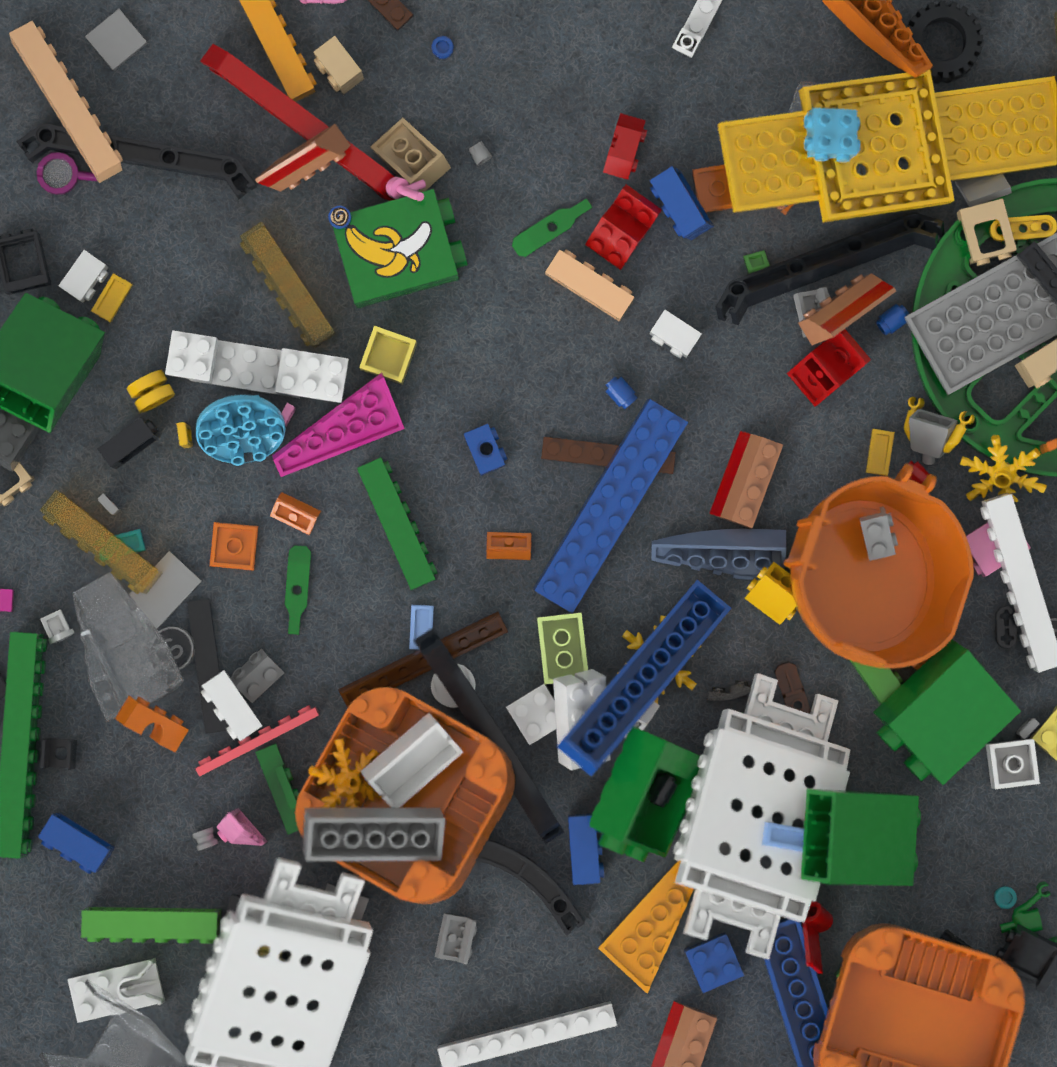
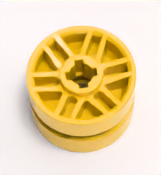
M163 370L147 374L126 388L132 399L138 398L134 404L139 413L147 412L175 396L170 384L163 385L167 382Z

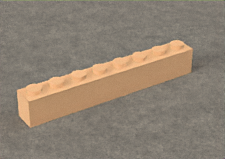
M30 21L10 32L12 44L97 181L101 183L121 172V162L123 159L117 149L113 151L110 146L112 141L106 132H101L99 128L101 124L95 114L91 115L88 111L90 106L84 96L80 98L77 93L79 89L73 79L69 80L66 76L68 71L62 61L58 62L55 56H57V53L52 44H46L44 40L46 36L40 26L36 27L33 21Z

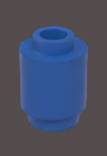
M895 304L878 316L879 319L875 321L876 325L885 336L889 333L893 334L907 323L904 317L909 315V312L903 305L898 306Z
M614 377L606 384L608 389L605 392L619 407L622 406L624 410L637 399L636 392L622 377L619 379Z

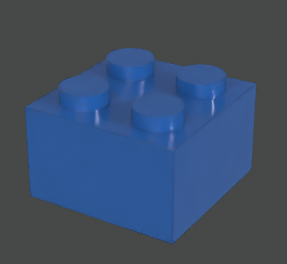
M725 932L684 949L703 993L744 976Z

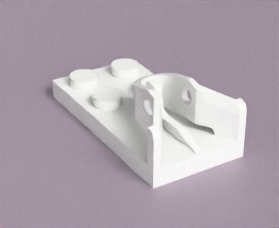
M156 958L68 978L77 1023L155 1004L161 1005L165 1002Z

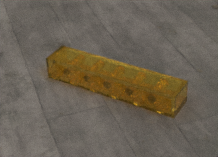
M263 222L240 235L242 242L239 243L246 255L248 253L252 254L255 259L252 261V264L258 273L263 271L267 278L264 282L270 291L275 289L279 295L276 300L281 308H287L291 313L288 318L295 328L299 326L303 334L300 337L306 346L311 344L315 349L336 335Z
M55 490L40 509L45 514L42 517L52 526L56 523L62 528L59 532L68 539H71V537L78 541L77 546L86 553L88 551L92 552L95 555L94 560L103 567L107 564L113 569L110 573L119 580L123 578L130 583L128 587L136 594L140 592L147 594L163 574L61 491Z

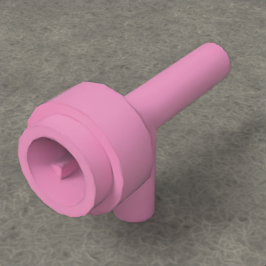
M393 177L386 184L387 194L393 199L406 196L417 201L424 199V194L418 191L426 188L424 180L409 184L406 179Z

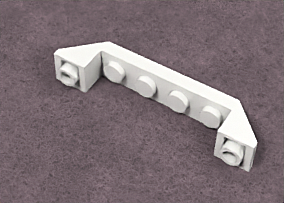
M697 0L672 48L692 58L722 0Z

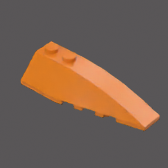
M822 0L860 40L899 69L917 78L932 68L933 65L921 45L914 41L911 29L909 27L906 28L901 20V13L899 10L896 11L891 4L892 0Z

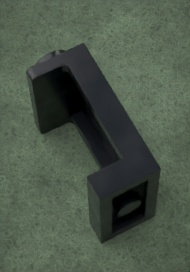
M1017 924L1014 930H1009L1005 938L1006 944L1003 948H998L995 957L1008 964L1015 973L1035 982L1036 990L1044 993L1057 972V943Z

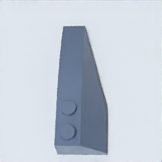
M719 529L675 535L652 541L651 561L680 566L681 564L689 565L693 570L700 571L703 568L712 570L713 574L721 575L726 573L733 575V578L753 580L754 578L758 580L759 578L756 576L764 566L768 568L773 562L785 570V565L783 564L786 559V530Z

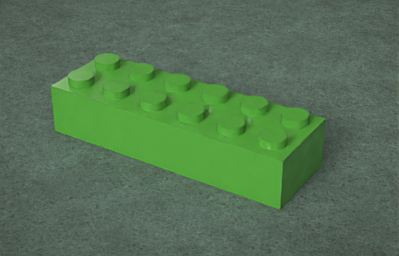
M87 907L82 910L81 938H87L88 942H100L104 938H110V942H123L126 938H132V942L136 943L146 942L149 939H155V943H168L171 939H177V943H191L193 939H200V943L210 944L217 937L219 938L221 934L222 909Z

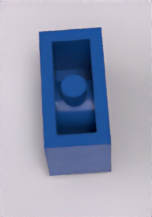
M486 424L464 433L481 476L505 466L504 461L508 459L503 447L498 449L496 440L499 437L494 427L490 428ZM484 443H489L492 445L493 451L489 455H484L480 452V447Z

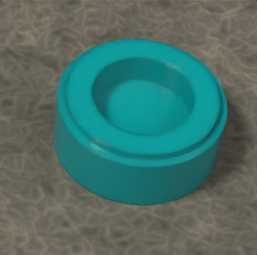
M1008 886L999 887L994 893V902L1000 908L1009 909L1017 901L1016 892Z

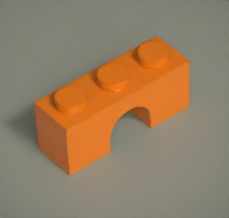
M128 696L115 719L123 726L140 735L149 724L154 723V729L149 737L161 746L176 752L189 731L188 728L182 725L184 721L175 715L167 716V711L159 706L150 707V702L140 696L137 699Z

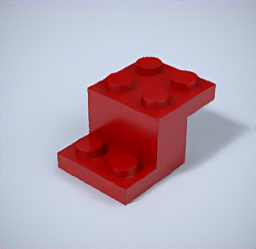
M626 184L614 203L602 216L585 245L621 270L633 251L645 238L662 209Z
M844 329L815 348L793 367L787 375L816 407L870 362L871 359L848 331Z

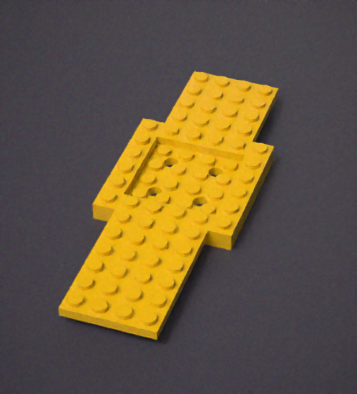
M930 70L917 78L908 73L805 86L799 90L802 107L800 112L720 122L717 124L733 213L819 201L822 221H837L949 204L955 201L951 181L1057 166V85L1055 76L937 93L934 92ZM813 108L857 110V117L860 118V127L857 130L860 150L857 155L851 158L849 162H837L836 158H828L827 161H815V158L807 157V150L804 149V140L807 137L804 117L808 111ZM892 114L899 117L900 124L898 126L891 123L890 116ZM900 158H904L908 162L907 169L899 167L898 161ZM857 164H862L866 168L864 176L857 173Z

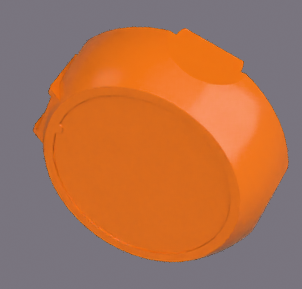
M905 464L895 479L887 476L860 479L842 486L824 498L813 509L808 518L798 520L797 526L799 528L789 558L785 559L783 564L790 568L794 601L803 621L813 635L834 653L851 661L876 668L892 669L911 666L930 658L944 648L956 633L974 577L970 546L959 521L942 500L928 495L936 484V476L929 474L923 483L919 484L909 479L913 471L912 465ZM880 507H884L886 514L891 513L894 526L890 527V531L896 534L898 546H894L896 555L869 561L859 518L881 513Z

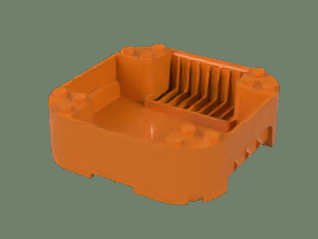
M389 687L376 688L363 693L351 703L315 767L322 770V764H324L329 771L333 768L335 775L341 772V767L335 764L339 761L335 758L333 752H338L334 740L343 738L344 749L350 748L348 759H351L348 767L350 770H354L355 762H360L362 753L367 757L369 752L375 749L380 755L426 714L430 713L456 742L463 753L400 808L441 809L445 817L441 861L335 862L399 899L418 904L437 903L450 898L462 887L491 832L502 817L515 788L513 767L506 752L483 735L402 690ZM361 774L359 778L361 779V783L363 784L367 780L365 779L363 774ZM309 775L298 796L295 811L297 826L302 837L305 808H321L325 804L321 799L331 796L328 792L336 791L334 782L327 786L328 781L318 784L320 778ZM361 792L355 794V799L361 802L357 804L359 808H391L385 800L375 796L374 802H372L367 795L363 798ZM345 796L340 797L341 804L340 806L336 804V808H348L345 807L348 799Z
M893 924L871 925L854 934L849 939L841 954L843 963L837 978L833 998L830 1002L828 1015L824 1022L823 1032L819 1043L814 1045L813 1059L815 1067L1008 1066L1025 1004L1021 981L1008 964L983 951Z

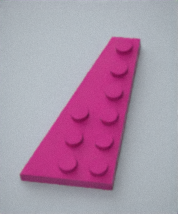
M380 373L272 455L281 477L405 429L383 373Z

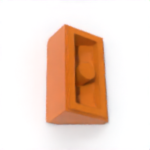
M281 492L270 516L310 535L321 511Z
M487 532L486 558L531 560V533Z

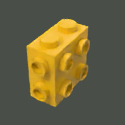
M773 562L768 568L764 566L756 576L759 578L758 580L754 578L746 588L749 592L745 599L781 625L785 619L790 620L794 616L797 606L792 593L790 573Z

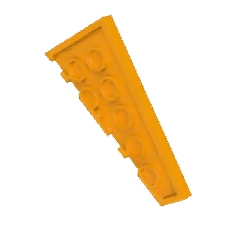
M677 861L598 947L601 952L647 994L694 890L693 888L675 883L681 861Z

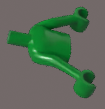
M1039 882L1036 887L1037 893L1027 902L1013 910L1011 922L999 924L1001 933L1008 932L1010 929L1014 930L1017 924L1033 932L1043 930L1038 908H1029L1041 897H1048L1051 894L1050 891L1041 892L1043 887L1049 885L1047 882ZM1054 936L1049 940L1056 943L1057 936Z

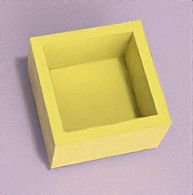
M374 326L359 368L376 376L383 373L385 379L403 385L417 341Z

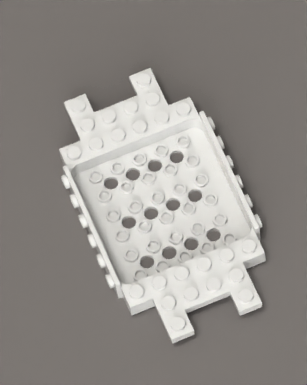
M757 673L754 675L744 714L731 709H724L718 729L710 730L704 738L705 749L698 760L699 771L692 782V796L686 803L687 814L680 825V840L674 846V860L681 861L675 883L695 889L684 934L707 940L712 920H719L750 930L751 934L745 953L769 959L780 917L796 922H805L811 902H816L820 882L801 880L802 852L762 845L765 822L773 823L772 815L775 812H779L783 816L781 825L792 826L795 819H800L803 822L804 829L806 792L809 789L804 784L805 777L810 775L814 778L815 785L811 789L845 790L850 774L849 771H846L850 749L828 742L838 700L821 694H815L811 712L808 714L773 702L778 680ZM746 755H750L754 760V765L751 768H746L743 765V758ZM766 762H771L774 765V772L771 775L765 774L763 770ZM786 769L794 771L795 777L791 782L786 781L784 778ZM735 798L742 802V808L738 812L733 811L731 808V802ZM755 805L760 806L763 811L762 816L758 819L754 818L751 813ZM722 842H726L730 846V852L727 855H722L719 852V846ZM742 849L750 851L751 858L747 862H743L740 859L739 855ZM764 855L769 856L771 859V865L767 869L763 868L760 864V859ZM784 862H788L792 867L789 875H784L781 872V865Z
M278 858L264 899L241 895L235 914L234 911L229 910L227 917L222 919L221 934L219 938L215 939L214 953L212 958L208 959L206 976L201 979L198 999L195 998L193 1001L191 1019L186 1021L185 1032H187L190 1040L185 1054L188 1065L197 1067L330 1066L370 956L368 946L373 932L370 923L351 919L365 882L364 878L341 873L335 893L295 884L301 868L300 863ZM268 946L270 951L267 955L260 956L257 954L259 947ZM284 950L290 951L291 957L288 960L282 961L279 959L280 952ZM310 955L312 956V962L308 965L300 964L301 957ZM327 959L332 960V968L328 970L321 968L323 961ZM246 987H254L255 993L252 996L246 997L243 995V990ZM268 991H275L277 993L276 998L272 1001H266L264 995ZM291 995L297 996L298 1001L296 1004L289 1006L285 1003L287 997ZM317 1000L319 1006L315 1010H309L306 1007L309 1001ZM232 1027H239L241 1032L238 1036L231 1037L228 1035L229 1030ZM259 1031L262 1033L260 1040H250V1035L253 1032ZM282 1036L283 1042L280 1045L274 1046L271 1044L273 1037ZM297 1040L304 1041V1047L300 1050L292 1048L293 1043Z

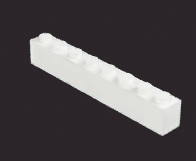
M1005 493L981 501L983 505L980 508L983 519L988 521L989 525L987 533L990 541H994L996 547L993 550L996 561L1001 563L1003 570L1000 571L1001 579L1004 584L1007 583L1009 589L1007 598L1010 605L1014 606L1016 612L1013 614L1014 621L1021 628L1020 640L1023 647L1027 648L1029 654L1026 656L1028 666L1038 673L1057 667V640L1012 494Z
M609 1001L438 1045L437 1049L442 1067H460L617 1026L612 1003Z

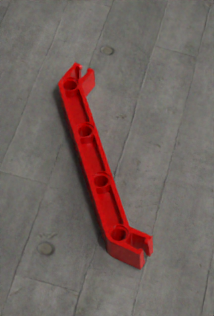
M212 44L200 60L214 74L229 82L308 141L329 128V126L255 71L217 45ZM349 142L351 146L344 151L346 156L336 163L370 187L382 199L387 201L396 200L391 198L386 191L387 182L394 176Z

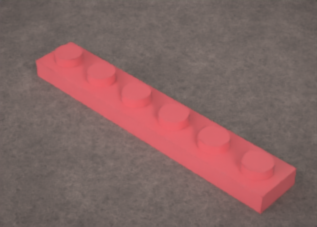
M310 705L298 710L299 715L292 719L290 715L278 721L279 725L272 729L269 725L259 730V736L251 739L250 735L243 740L238 741L239 746L233 749L228 746L218 751L220 756L214 759L208 756L198 762L200 766L195 768L199 777L319 716L320 714L316 706L311 709Z

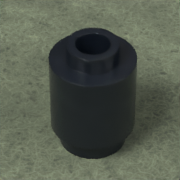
M666 773L663 776L658 775L649 792L650 797L648 801L664 808L666 804H669L678 787L675 783L676 779Z

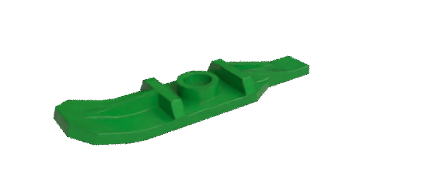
M586 198L572 208L558 209L513 238L512 247L518 256L527 257L569 230L576 218L593 207ZM550 223H554L557 226L555 231L548 229Z
M295 545L289 550L285 606L289 613L288 634L299 635L301 614L307 607L311 551L307 546ZM295 586L301 587L302 591L300 594L293 592Z

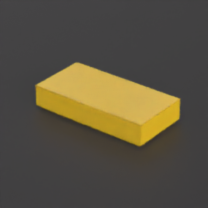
M113 273L91 312L111 323L133 284Z
M185 422L177 423L179 445L183 448H191L193 446L191 426Z
M872 429L865 473L888 476L895 432Z

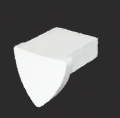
M61 609L40 619L49 637L48 641L50 644L60 642L74 634V630L70 629Z

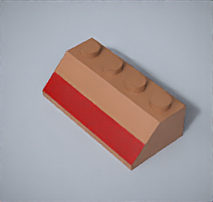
M333 124L277 159L255 181L278 191H283L288 187L292 190L301 183L300 180L302 178L306 181L316 174L315 170L319 169L321 172L331 165L330 161L334 160L336 163L345 157L344 151L351 145L336 124Z
M872 273L864 277L860 274L850 280L852 284L849 287L844 285L836 290L835 297L831 299L829 296L819 303L820 307L818 309L812 308L804 313V319L798 322L811 345L820 343L834 337L896 292L895 288Z
M740 431L709 514L752 529L783 444Z
M673 1001L651 1067H701L717 1020L716 1015Z

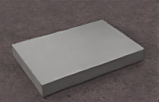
M169 551L124 600L152 627L158 630L198 587L202 580Z

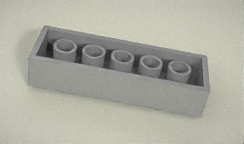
M305 808L302 851L306 861H441L445 817L440 808Z

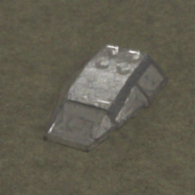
M111 572L72 593L77 621L80 623L81 628L80 637L85 650L84 659L89 672L87 674L88 681L106 722L116 720L115 718L128 696L135 699L140 696L150 702V706L174 693L184 682L167 641Z

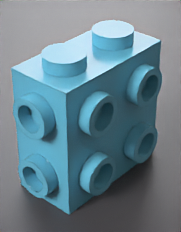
M813 108L807 112L804 117V127L807 128L804 149L807 150V157L815 158V161H827L828 158H836L837 162H849L851 158L857 155L860 150V140L857 139L860 118L857 117V110Z

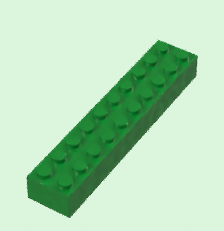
M10 632L0 761V857L21 859L28 856V852L32 851V839H29V831L33 830L34 817L31 816V808H34L36 803V795L32 794L33 785L37 784V772H34V764L38 763L39 750H36V741H39L41 736V728L37 727L38 718L41 719L42 705H39V697L43 696L44 683H41V674H45L46 662L42 661L43 652L47 650V639L44 638V634Z

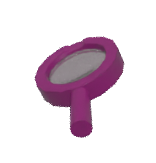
M60 152L50 153L43 157L38 164L37 180L41 187L51 194L61 195L68 193L76 186L78 180L97 181L92 172L79 171L75 161L67 154Z

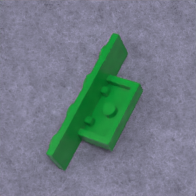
M277 744L256 751L255 753L287 834L299 831L295 811L300 793L298 788L294 789L291 781L294 778L290 768L285 767Z

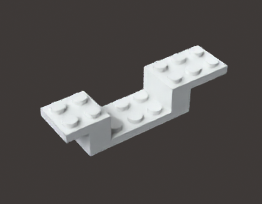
M172 330L165 375L187 378L194 382L281 396L306 397L342 403L349 359L286 348L277 350L221 341L216 337Z

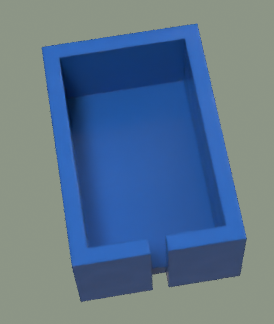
M671 166L650 180L653 185L650 187L656 199L659 198L663 202L662 210L668 218L671 217L675 222L673 228L679 237L682 236L683 238L693 240L714 227L681 170Z
M60 812L51 815L38 836L42 840L41 844L50 850H53V848L59 850L61 857L70 862L75 860L80 863L79 868L89 874L102 870L115 849L113 845Z
M592 813L568 815L573 885L600 883V878L604 877L603 862L599 863L598 855H603L602 846L598 844L599 840H597V833L600 831L589 827Z

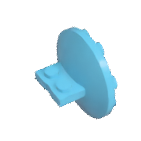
M234 395L219 399L207 406L201 412L196 422V438L201 449L212 458L232 463L235 466L248 463L244 462V453L253 452L254 460L250 462L265 460L267 456L272 454L281 445L285 436V421L282 413L274 404L260 398L259 395Z

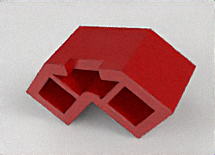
M620 113L603 173L626 180L629 179L631 172L635 173L639 161L635 159L639 142L644 143L648 131L644 129L646 120Z

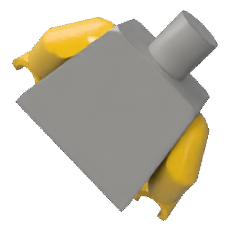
M910 397L908 405L911 407V410L907 412L903 428L910 441L911 449L922 453V463L932 465L935 463V458H941L945 453H950L960 443L967 430L965 428L966 425L972 424L975 417L972 414L970 419L965 421L964 416L967 411H963L959 415L960 424H957L955 419L922 410L925 405L923 398H919L918 404L915 406L916 398Z

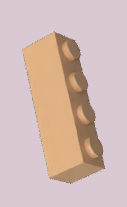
M559 249L545 271V275L620 322L634 300V296L631 295L633 292L623 285L619 288L613 284L614 280L604 273L602 275L594 272L595 267L584 261L582 264L575 260L577 256L568 250L563 252Z

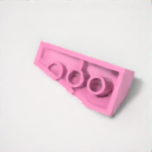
M239 808L229 812L217 825L219 830L217 834L225 843L229 841L231 844L263 846L268 842Z

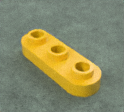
M1050 215L1008 218L1014 241L1048 238L1057 230V222ZM995 220L990 225L989 233L995 241L1002 242L1004 241L1003 234L997 233V227H1000V223L998 220ZM1041 224H1047L1048 230L1043 231ZM1019 226H1025L1026 232H1020Z

